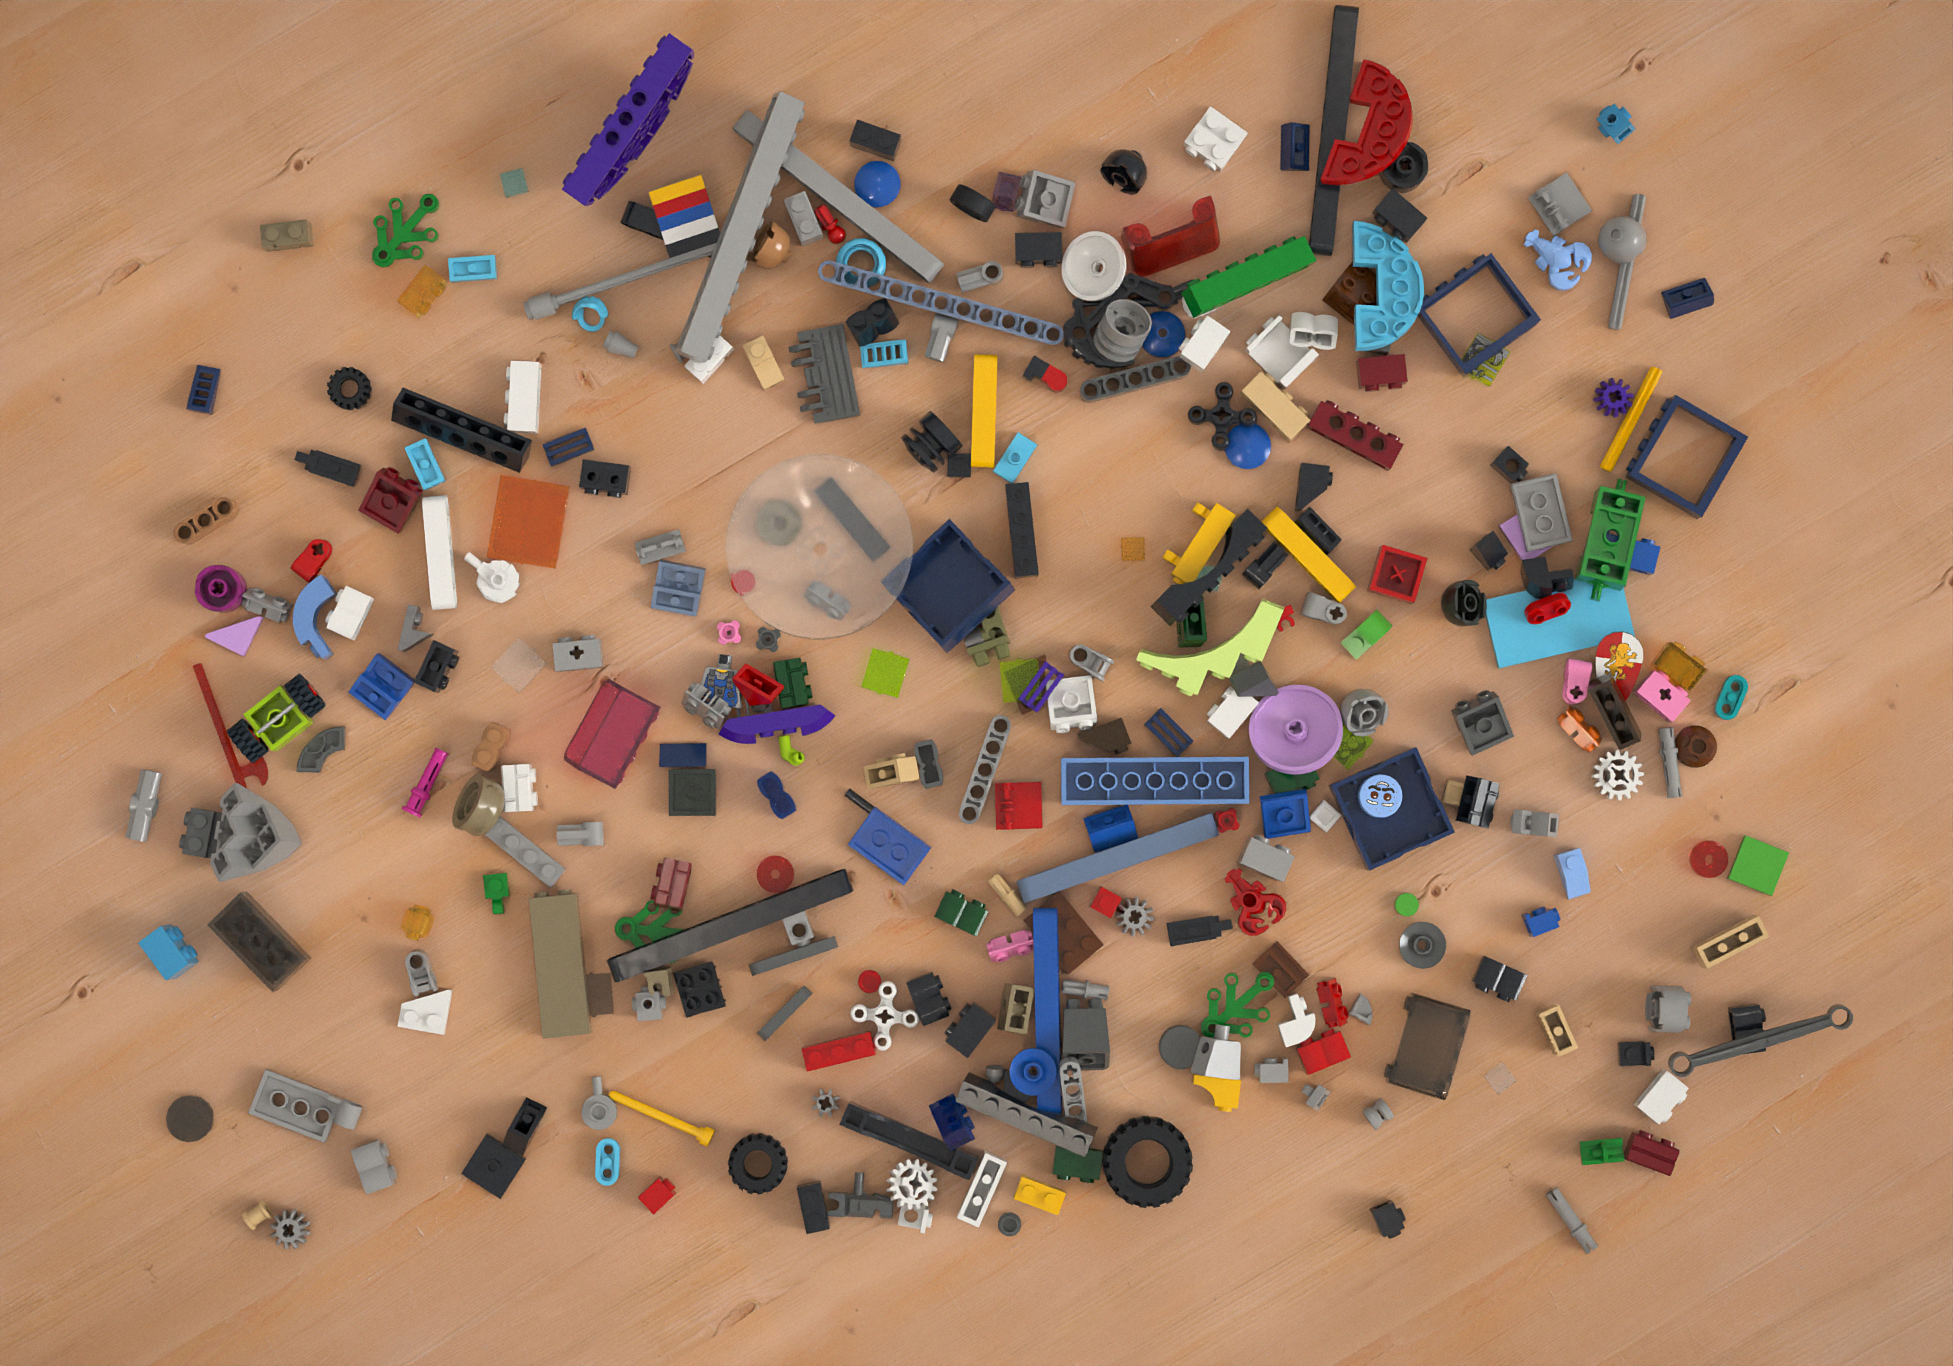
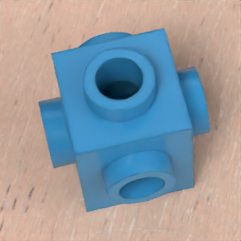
M1615 104L1605 107L1597 118L1601 124L1598 127L1601 133L1606 138L1611 136L1617 144L1636 130L1629 121L1632 116L1624 107L1619 109Z

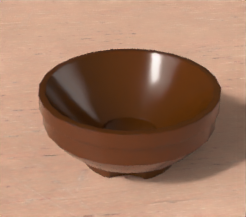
M1686 727L1675 738V745L1678 748L1677 758L1688 767H1703L1709 764L1716 755V739L1705 727ZM1699 739L1704 742L1705 748L1702 753H1695L1692 750L1694 740Z

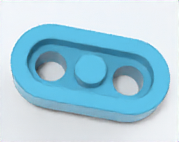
M613 1138L601 1140L596 1147L595 1177L600 1184L609 1186L617 1181L620 1172V1145ZM610 1145L613 1148V1152L611 1154L606 1153L605 1146ZM605 1169L612 1171L611 1177L604 1175Z

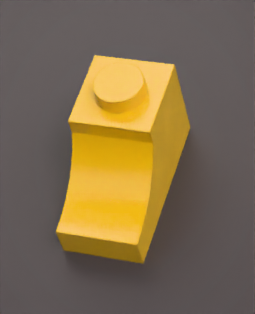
M1193 1073L1192 1083L1204 1087L1211 1093L1213 1105L1218 1106L1219 1111L1232 1112V1108L1238 1109L1240 1079L1208 1077Z

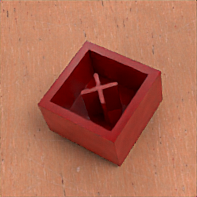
M1381 545L1367 591L1408 604L1415 603L1428 558Z

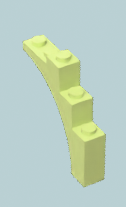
M1262 599L1255 614L1247 624L1229 640L1212 649L1195 654L1168 655L1158 654L1141 648L1136 660L1140 661L1139 665L1146 669L1153 670L1154 667L1161 670V674L1168 678L1174 679L1175 676L1179 677L1176 687L1180 688L1179 691L1188 696L1198 695L1207 671H1212L1211 674L1220 679L1230 678L1240 653L1245 654L1244 658L1251 662L1263 661L1284 607Z

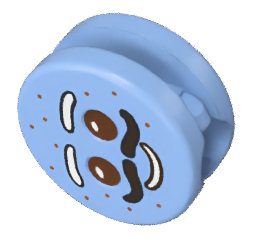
M1383 774L1372 775L1361 783L1357 799L1361 809L1366 814L1372 817L1383 818L1392 815L1398 810L1402 802V790L1398 782L1392 777Z

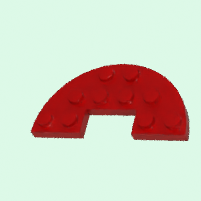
M1363 59L1349 99L1351 104L1370 108L1357 143L1338 139L1334 140L1321 177L1322 184L1347 185L1369 179L1390 166L1406 146L1413 124L1411 101L1403 83L1391 74L1390 70L1386 67Z

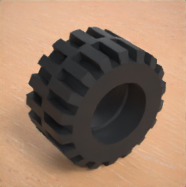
M753 1133L745 1138L743 1137L732 1149L728 1160V1172L733 1178V1183L737 1184L742 1191L743 1189L748 1191L747 1193L749 1194L757 1193L759 1195L772 1191L781 1183L787 1172L788 1157H786L785 1148L780 1145L781 1143L778 1140L773 1139V1136H767L764 1133ZM753 1150L764 1151L771 1158V1170L763 1177L752 1176L745 1169V1157Z

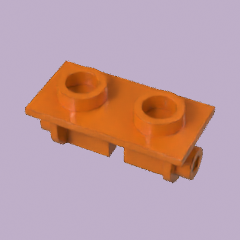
M1569 706L1565 712L1567 715L1562 713L1557 718L1558 724L1569 736L1574 731L1578 732L1573 740L1583 751L1587 750L1590 753L1596 746L1600 745L1602 741L1600 732L1594 726H1589L1584 721L1585 717L1578 709H1573Z

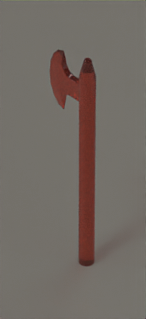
M202 663L193 665L235 783L247 788L244 778L254 775L260 779L262 786L265 785L268 779V768L264 758L261 757L255 763L250 762L245 766H239Z

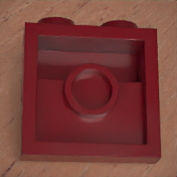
M383 467L377 471L358 511L399 534L410 513L415 509L423 490L419 488L418 482L412 479L404 480L399 477L400 473L396 469Z

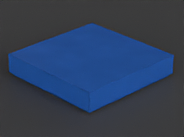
M1306 789L1259 796L1264 838L1270 839L1311 832Z

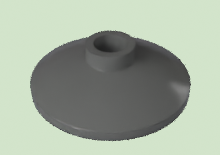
M1417 922L1404 930L1400 937L1399 949L1403 959L1408 964L1416 968L1425 969L1433 967L1441 961L1446 951V940L1442 931L1434 924ZM1421 940L1426 943L1424 949H1419L1417 946Z

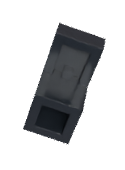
M1545 557L1522 560V581L1526 591L1531 596L1543 599L1551 596L1552 592H1565L1573 588L1574 574L1572 569L1549 572Z

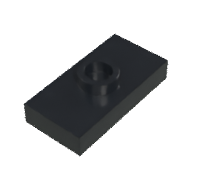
M1308 507L1294 522L1326 555L1342 540L1311 507Z

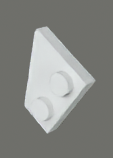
M449 989L402 1003L397 1027L444 1035L453 990Z

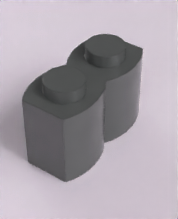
M932 739L915 743L914 753L920 765L919 775L922 785L926 789L941 786L943 784V772L937 763L938 749Z

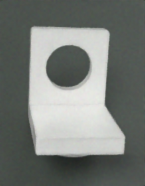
M905 1205L901 1206L898 1225L920 1229V1233L925 1234L926 1227H931L933 1214L929 1213V1207L923 1208L920 1205V1209L917 1210V1220L908 1222L904 1217L906 1212Z

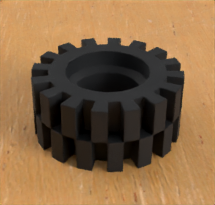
M342 367V370L337 369L334 371L335 374L329 377L331 379L330 382H327L329 387L327 393L330 395L331 401L340 408L348 410L360 409L361 405H366V400L370 399V391H372L371 382L367 376L354 367ZM347 380H353L358 385V391L353 397H345L341 393V386Z

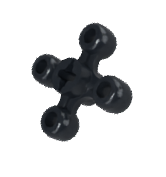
M1221 382L1216 386L1215 395L1218 403L1212 410H1206L1197 405L1191 407L1188 411V419L1192 424L1201 425L1204 422L1214 424L1216 431L1212 436L1211 442L1213 448L1217 451L1228 449L1230 438L1227 435V430L1232 424L1238 423L1246 428H1250L1257 423V414L1253 409L1245 408L1242 411L1231 409L1229 402L1233 397L1234 391L1228 382ZM1223 389L1228 390L1226 394L1220 393ZM1195 413L1201 414L1198 418L1193 417ZM1221 413L1226 414L1223 421L1219 420ZM1247 415L1252 416L1251 420L1248 421L1244 418ZM1219 439L1225 440L1223 444H1218L1217 441Z

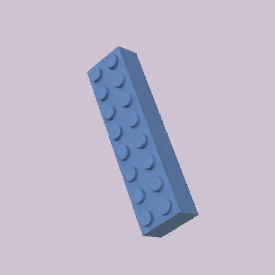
M1249 757L1061 758V805L1249 804Z

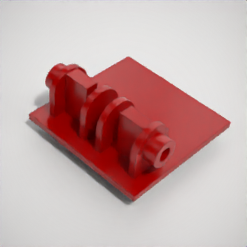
M1041 782L995 783L996 830L1043 829Z

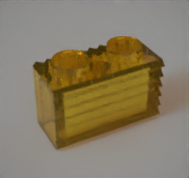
M1676 641L1674 643L1667 642L1650 665L1656 670L1665 673L1673 683L1683 688L1687 693H1690L1707 672V669L1703 667L1705 663L1696 656L1690 657L1686 654L1685 651L1687 649Z

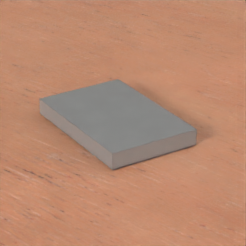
M1556 473L1510 484L1526 552L1573 541Z

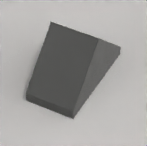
M1261 661L1232 675L1229 679L1238 697L1277 696L1279 693Z

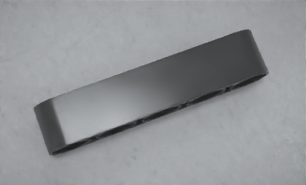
M1179 356L1089 379L1081 385L1080 397L1084 402L1094 403L1180 380L1189 374L1191 365ZM1177 362L1184 363L1186 371L1177 373L1174 370V364ZM1160 368L1163 370V378L1155 379L1152 377V369ZM1138 374L1142 382L1138 385H1133L1129 382V376ZM1109 380H1116L1119 388L1116 391H1110L1107 389L1106 383ZM1093 386L1096 388L1097 394L1093 397H1088L1084 393V388Z

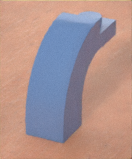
M319 575L308 583L299 594L293 611V626L301 645L306 646L311 642L310 649L317 658L328 659L334 654L318 631L317 616L321 608L335 598L337 593L323 575Z

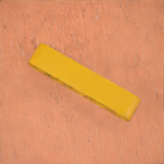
M974 354L971 467L994 468L997 355Z
M1276 506L1261 520L1267 527L1266 531L1337 603H1341L1356 588L1354 583L1279 507Z

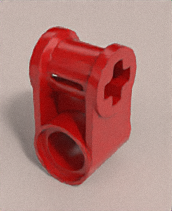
M312 540L296 558L290 569L310 583L331 556L332 545L326 540ZM317 545H323V554H316L318 552Z

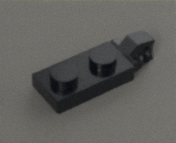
M311 450L309 455L297 451L294 459L306 464L305 470L310 473L352 487L355 486L362 466L318 450Z
M1213 915L1166 923L1170 946L1217 939L1216 937L1222 936L1221 931L1233 929L1231 919L1219 921V917Z

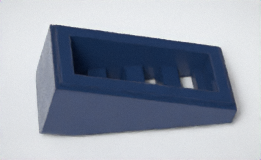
M197 365L188 398L187 410L213 415L221 369ZM202 373L213 374V379L204 378L201 375ZM200 382L210 383L211 386L210 388L200 386ZM198 391L209 392L208 397L198 395ZM202 400L207 402L206 405L196 404V401Z

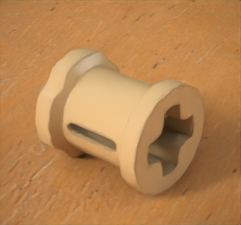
M261 1200L259 1205L250 1211L242 1212V1216L248 1227L254 1230L257 1228L256 1225L265 1219L273 1218V1213L268 1204Z

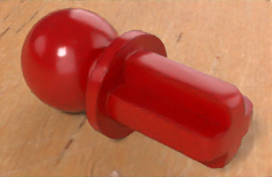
M825 204L818 206L814 213L823 225L822 230L828 229L829 241L833 244L842 243L846 238V232L841 226H836L838 219L832 216Z

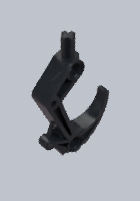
M1128 274L1123 278L1118 289L1103 301L1084 302L1080 298L1074 299L1072 303V308L1075 310L1074 315L1063 326V329H1065L1064 346L1072 348L1074 351L1072 356L1077 360L1082 358L1084 364H1093L1096 368L1116 369L1133 365L1135 363L1134 360L1116 362L1106 358L1098 351L1093 342L1090 331L1102 320L1107 306L1113 301L1135 296L1137 298H1132V301L1139 303L1143 307H1156L1160 310H1168L1178 304V300L1183 297L1181 293L1188 288L1187 284L1193 281V279L1172 287L1171 285L1160 284L1135 274ZM1161 293H1167L1170 295L1171 301L1167 304L1161 303L1158 296ZM1083 306H1097L1088 317L1084 316ZM1080 328L1085 331L1086 336L1079 340L1074 338L1072 332Z

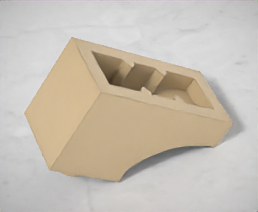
M764 336L742 345L764 390L785 381Z

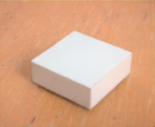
M1323 800L1309 818L1327 833L1340 818L1341 814Z

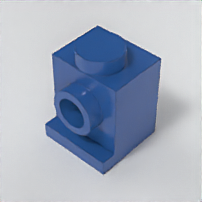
M1545 907L1533 910L1532 916L1528 913L1521 915L1530 937H1536L1559 927L1558 921H1560V916L1556 908L1546 910Z

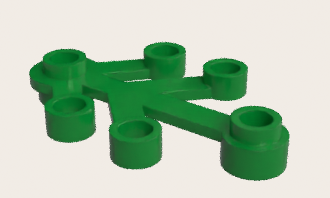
M433 194L423 195L420 199V207L404 225L402 222L404 204L399 198H392L388 206L392 211L394 237L389 243L387 242L386 228L389 224L388 220L384 216L379 215L373 221L374 226L377 228L378 246L372 252V259L377 266L383 268L391 266L397 259L412 258L413 260H420L423 257L424 252L418 245L411 246L409 250H396L401 243L418 241L434 243L439 238V234L434 228H427L421 232H411L427 213L432 214L439 209V200ZM432 199V205L429 207L425 206V201ZM394 202H400L398 209L392 208ZM380 219L385 220V224L382 227L377 226V222ZM429 232H435L433 239L427 238ZM414 249L420 250V254L417 257L412 255ZM383 251L387 252V257L380 259V253Z
M651 900L633 918L623 917L619 919L615 924V933L622 940H630L637 948L645 945L638 934L648 935L653 942L684 930L662 927L673 917L681 915L682 912L673 914L668 909L649 926L639 925L650 914H656L659 911L660 907H657L654 912L648 910V905L654 903V900ZM629 924L631 931L625 933L622 929L623 925Z
M1268 971L1260 972L1256 977L1255 984L1235 1001L1236 985L1239 978L1236 973H1228L1224 979L1227 986L1226 1008L1219 1016L1218 1001L1221 999V991L1218 988H1211L1207 993L1209 1016L1201 1024L1203 1035L1214 1037L1215 1031L1211 1032L1208 1026L1210 1024H1221L1230 1026L1229 1033L1240 1034L1244 1038L1251 1036L1253 1027L1250 1023L1244 1022L1241 1025L1226 1024V1022L1231 1017L1257 1019L1259 1022L1268 1021L1270 1011L1266 1007L1259 1009L1243 1007L1261 991L1270 990L1274 985V976ZM1229 976L1235 977L1236 982L1234 984L1228 983L1227 978ZM1262 978L1269 980L1267 986L1261 985L1260 980ZM1215 991L1218 993L1219 997L1217 999H1212L1210 997V993ZM1265 1011L1268 1016L1264 1019L1260 1018L1259 1012ZM1247 1026L1250 1028V1032L1244 1034L1241 1028Z

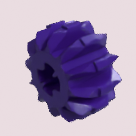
M1614 378L1608 379V384L1602 381L1600 383L1602 389L1596 388L1594 390L1599 397L1593 398V402H1600L1601 404L1597 406V411L1604 408V416H1608L1611 411L1613 418L1618 417V411L1622 415L1627 413L1625 407L1632 406V403L1627 399L1633 397V393H1626L1630 385L1621 387L1623 384L1622 379H1619L1616 385ZM1615 393L1617 395L1615 398H1618V400L1612 403L1610 401L1611 398L1608 396Z

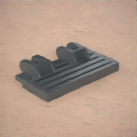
M843 324L797 332L799 343L810 342L788 347L789 353H798L811 349L812 357L794 359L791 361L792 367L814 364L813 367L804 368L808 388L818 386L815 389L797 392V396L803 399L820 395L821 400L819 403L800 406V412L823 409V412L813 413L815 424L860 416Z

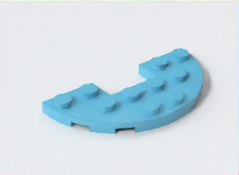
M1353 221L1352 223L1353 267L1376 268L1377 306L1355 305L1354 307L1355 351H1368L1382 348L1395 342L1410 329L1423 303L1424 282L1418 262L1414 261L1408 252L1409 248L1396 236L1392 237L1382 231L1383 228L1361 221Z

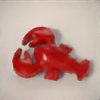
M1234 868L1227 873V877L1224 879L1226 883H1233L1237 894L1230 899L1234 910L1237 911L1241 906L1243 907L1238 918V926L1243 933L1249 936H1257L1264 933L1269 928V925L1258 927L1257 923H1264L1265 921L1262 918L1250 916L1251 913H1263L1266 903L1269 902L1267 914L1270 918L1274 911L1277 913L1271 922L1275 924L1285 916L1287 910L1286 901L1282 895L1277 893L1262 894L1261 891L1266 890L1263 884L1257 880L1251 885L1241 877L1243 870L1240 868L1236 870Z

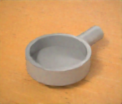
M601 1076L592 1077L593 1096L584 1102L581 1114L587 1126L595 1130H603L614 1123L617 1117V1106L609 1096L603 1094Z

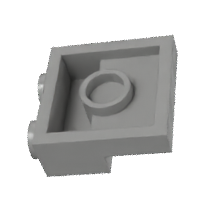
M1036 170L1027 171V174H1024L1020 180V187L1023 188L1022 195L1015 202V210L1018 211L1017 217L1065 228L1075 182Z

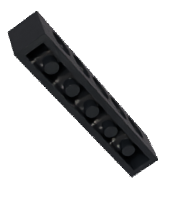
M404 387L393 403L391 421L520 473L529 458L531 439Z

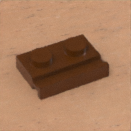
M1278 941L1252 963L1259 972L1268 971L1274 976L1273 987L1284 998L1309 976Z

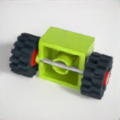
M299 673L284 686H278L243 714L250 724L241 719L229 728L227 733L238 750L250 762L255 763L269 752L268 747L271 751L278 752L314 723L311 718L326 705L309 681Z

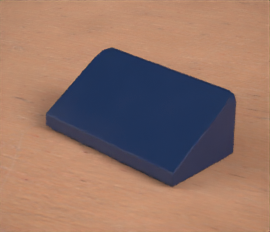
M1293 122L1281 125L1280 169L1282 171H1309L1310 125Z
M1706 278L1661 292L1670 319L1714 304V293Z
M707 743L660 744L659 767L707 766Z

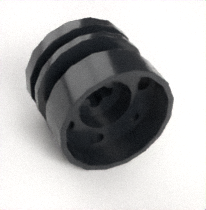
M929 411L919 420L924 431L920 433L912 427L909 430L915 439L912 440L906 434L901 439L914 459L921 466L935 473L938 468L932 460L935 459L943 465L945 462L940 453L944 451L952 457L963 445L950 429L933 412Z

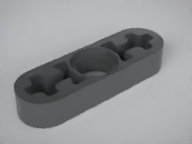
M804 985L757 1034L766 1041L813 993Z

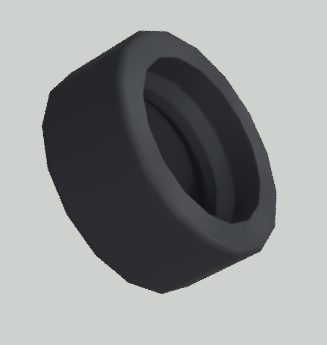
M958 184L950 197V202L955 207L982 222H987L996 208V205L988 198L962 184Z

